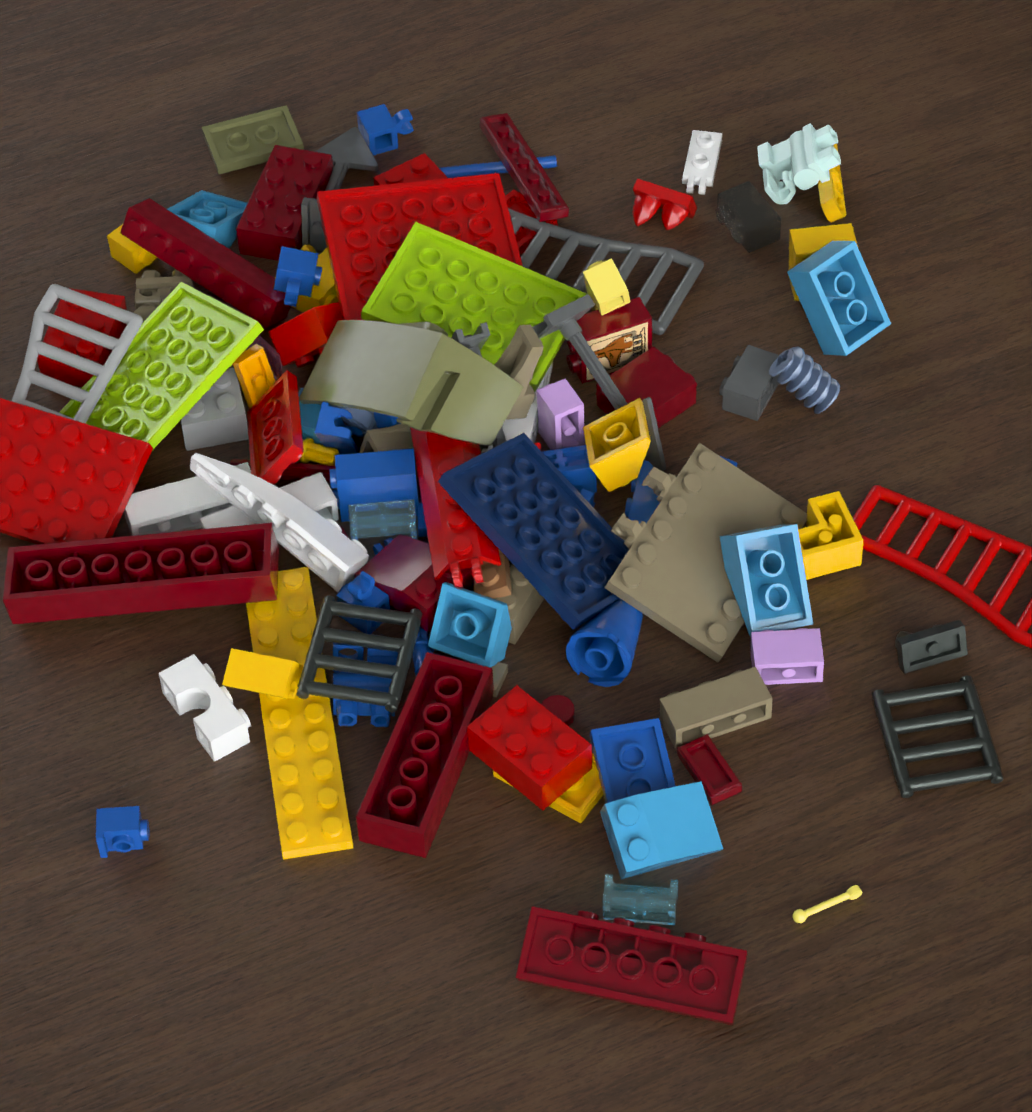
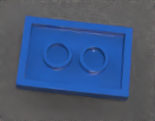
M659 718L592 729L590 731V739L605 803L641 793L676 787Z

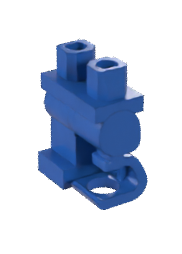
M333 642V656L363 661L364 647ZM350 648L356 650L357 653L347 656L339 651ZM367 648L368 662L388 665L396 664L398 652ZM333 670V684L388 692L392 680ZM333 698V715H337L340 726H353L357 724V715L371 716V724L375 727H388L391 716H395V712H388L385 706Z

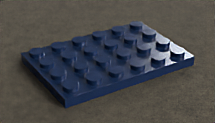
M525 433L443 473L438 480L440 485L470 516L472 521L482 529L494 545L502 551L516 569L523 574L572 629L589 621L620 599L604 587L629 551V548L624 544L625 541L611 532L612 527Z

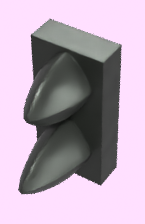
M960 620L943 625L935 624L932 628L916 633L900 631L895 640L899 668L904 674L968 655L965 625Z

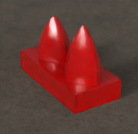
M638 178L634 184L633 191L636 198L633 205V218L637 227L650 220L659 208L662 209V222L666 230L675 228L686 217L693 219L697 210L693 196Z

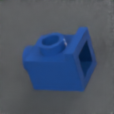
M139 806L97 809L96 842L101 858H107L108 851L129 852L131 850L143 849V841H149L148 819L142 820Z

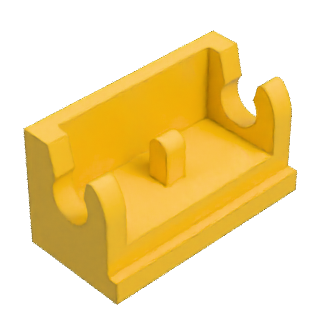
M231 648L222 685L284 699L288 697L295 699L303 665L293 660Z

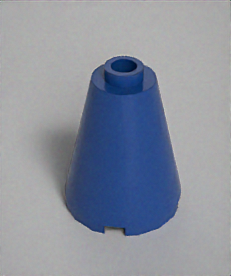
M619 599L577 630L571 636L566 646L567 660L573 671L578 675L582 672L590 677L588 682L594 685L604 687L619 685L631 671L643 613L622 599Z

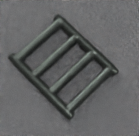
M325 596L320 607L296 695L301 699H307L309 695L380 705L385 706L388 712H396L401 700L421 624V610L414 608L411 609L410 613L336 602L334 597ZM332 615L406 626L402 639L329 628ZM325 641L399 653L396 664L388 665L322 655ZM317 668L392 680L389 691L381 692L315 682L314 678Z
M963 676L960 678V682L886 694L883 690L879 689L872 693L875 710L902 798L913 796L915 791L988 779L994 784L1003 781L1000 763L971 676ZM963 695L968 709L893 721L889 707ZM967 723L973 724L976 734L975 738L901 749L898 739L899 734ZM976 751H981L985 766L910 778L906 763Z

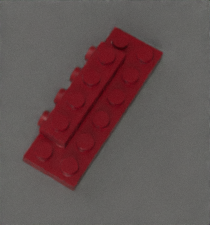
M532 906L515 977L517 980L733 1025L748 956L747 950L708 943L705 936L695 933H685L684 937L670 935L671 930L661 926L649 925L648 930L635 928L634 922L622 918H613V923L599 920V915L588 911H578L577 915Z

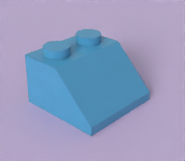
M447 582L442 583L428 647L491 668L505 658L512 626L507 603L461 587H455Z

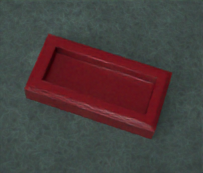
M708 734L677 747V756L694 781H702L710 805H714L742 792L741 782Z

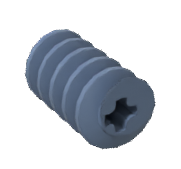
M798 346L781 353L770 366L769 375L774 377L779 374L777 378L778 383L782 385L787 383L786 390L788 392L796 391L795 398L797 400L805 399L804 406L806 408L815 406V414L825 411L837 399L840 391L839 382L831 378V375L823 370L820 364L814 362L811 356L805 355L804 350Z

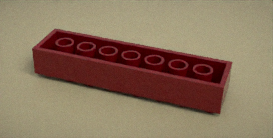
M272 523L8 547L3 602L12 624L273 601L277 600L279 546Z

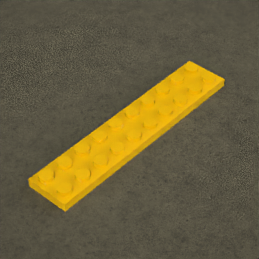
M308 567L278 571L277 600L246 603L253 653L293 660L304 666L317 621ZM317 668L314 678L315 682L327 683L325 669ZM259 693L283 860L353 849L330 699L315 695H309L307 699H301L298 696L295 699L289 697L284 699Z

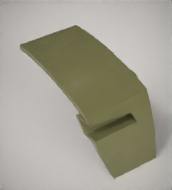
M338 320L299 397V402L302 404H322V402H327L334 406L398 417L396 419L397 422L419 431L432 432L456 440L491 446L524 387L480 355L448 337L447 332L434 323L394 324L366 320Z

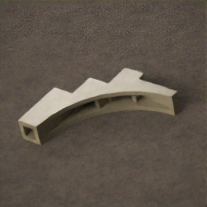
M519 325L509 346L495 364L497 368L524 387L506 420L526 418L536 395L529 382L532 380L533 372L543 353L544 346L531 325ZM401 423L391 427L367 430L359 453L414 449L410 427Z

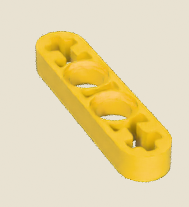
M837 144L833 145L834 148L838 151ZM840 165L829 170L830 180L821 183L820 180L818 182L821 207L827 220L831 223L846 216Z

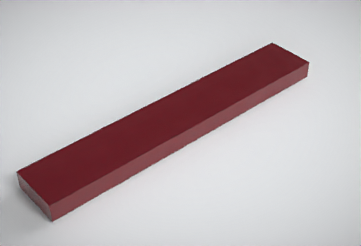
M508 113L480 118L479 127L539 222L568 217L569 207Z

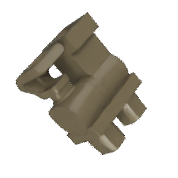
M176 269L172 272V276L160 277V273L156 270L144 271L142 278H136V310L134 313L140 315L144 322L180 282L194 288L193 280Z

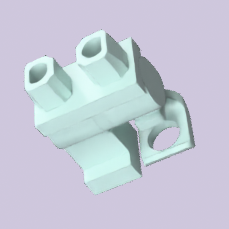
M810 123L802 127L803 130L794 132L789 139L774 146H771L768 142L757 146L759 166L763 169L764 190L775 203L781 205L790 202L796 193V186L801 190H807L815 186L819 180L821 183L830 180L829 170L841 164L840 155L833 146L838 143V135L830 125L816 130Z

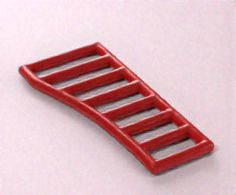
M874 485L852 517L859 531L879 500L897 507L876 540L861 535L863 538V550L899 565L938 585L962 600L1014 642L1032 649V634L1027 632L1032 625V598L1016 625L1000 613L1030 561H1032V547L880 485ZM912 512L926 518V521L904 554L888 545L908 513ZM939 524L956 530V534L934 568L917 560ZM969 536L986 542L987 545L961 585L946 574ZM1001 548L1018 555L988 604L973 592Z

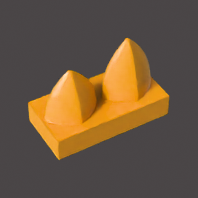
M255 344L244 351L233 363L250 409L276 382L264 348Z

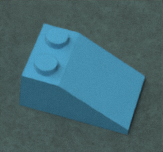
M201 190L167 210L229 249L237 238L236 227L248 203Z
M797 524L776 525L719 536L725 571L750 637L751 632L788 630L813 624Z
M702 781L633 795L606 803L600 810L621 880L723 850Z

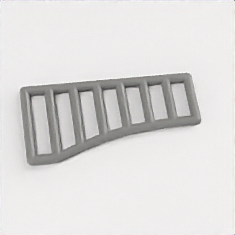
M50 285L34 312L24 364L12 402L86 424L143 323L142 317L61 285ZM57 298H60L127 325L120 338L117 339L49 312ZM44 324L108 348L112 352L105 364L102 365L41 341ZM38 354L95 375L97 378L88 392L36 372L35 367ZM31 383L81 402L82 404L75 417L71 418L25 400Z

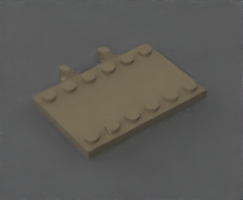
M699 443L677 477L670 473L668 475L656 467H653L648 473L642 486L652 488L654 494L658 496L657 500L660 503L647 523L642 521L639 524L638 520L632 521L626 518L625 513H622L613 526L611 532L625 540L624 544L629 548V551L604 588L718 663L744 623L725 571L719 536L784 524H797L798 529H801L807 521V513Z

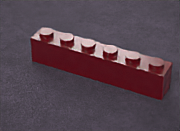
M150 198L128 208L120 234L268 328L287 318L291 306L284 305L286 292L274 290V277Z

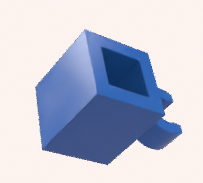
M385 104L357 112L358 129L373 155L397 149V133L405 135L414 131L410 123L413 117L408 109L397 112L393 117H391Z
M281 247L274 290L286 292L284 305L296 307L298 295L311 297L313 285L319 286L322 267L316 266L319 253Z
M364 571L352 582L342 586L336 595L337 602L390 610L389 595L374 585L375 579ZM340 616L366 634H371L383 623Z

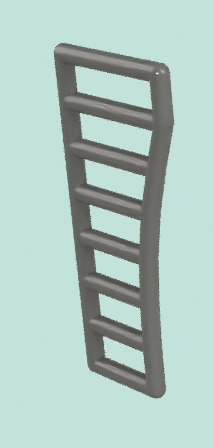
M508 208L515 234L520 227L537 232L521 256L522 265L527 269L549 236L566 241L544 275L554 280L558 278L578 245L596 249L574 285L570 286L582 292L586 289L583 272L591 264L603 261L608 252L627 254L618 269L624 283L641 256L660 258L637 295L645 306L672 261L688 267L689 269L657 321L652 319V333L657 335L665 333L704 267V262L701 259L674 248L636 244L583 234L544 221L539 222L536 218Z

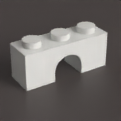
M195 654L159 672L162 692L179 716L192 709L200 708L206 710L201 715L193 718L198 741L214 762L250 743L248 728L251 726L247 714L243 709L237 710L235 708L229 691L225 686H218L215 682V675L207 663L202 665Z

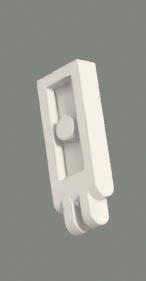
M692 131L682 184H687L686 193L693 194L694 186L698 185V194L705 195L706 187H713L722 144V133Z

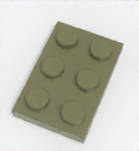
M287 105L202 127L203 137L218 174L267 162L275 145L304 150L303 142Z

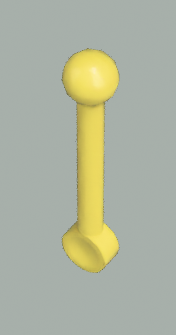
M854 885L847 892L806 910L797 909L793 913V920L796 923H803L810 915L847 899L854 900L862 895V890L858 885Z

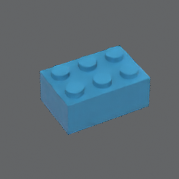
M831 241L787 271L824 355L847 356L891 325L855 241Z

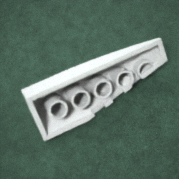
M198 453L191 457L190 470L255 524L272 523L277 542L337 592H339L342 586L352 582L355 579L354 574L368 562L369 555L367 550L359 541L347 538L341 533L340 526L334 520L323 518L319 513L291 494L262 478L230 464Z

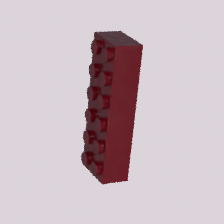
M426 653L357 813L356 822L359 841L423 858L427 857L470 752L467 726L487 710L494 694L492 668L438 654Z

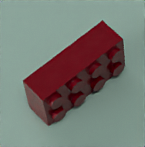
M280 145L274 146L236 227L240 254L279 261L282 246L301 250V203L304 197L317 199V192L326 190L333 172L331 154Z

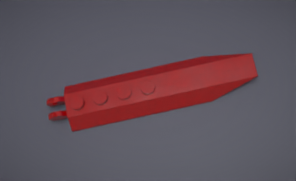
M410 427L434 578L438 580L450 569L454 586L463 587L461 570L472 567V576L476 584L484 582L481 565H484L483 561L497 566L502 565L499 548L494 545L492 540L472 521L470 516L438 482L443 473L480 455V444L456 440Z

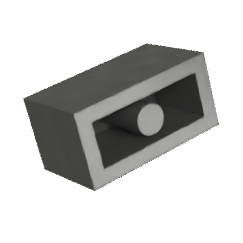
M748 345L742 356L738 355L735 358L730 377H725L721 383L719 395L723 396L722 410L758 421L779 384L777 381L779 374L774 377L769 375L770 366L779 355Z

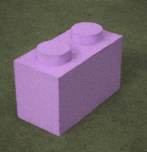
M566 378L538 389V433L550 450L585 445L583 430L584 403Z
M820 628L751 632L750 653L752 668H757L765 685L823 682L824 657Z

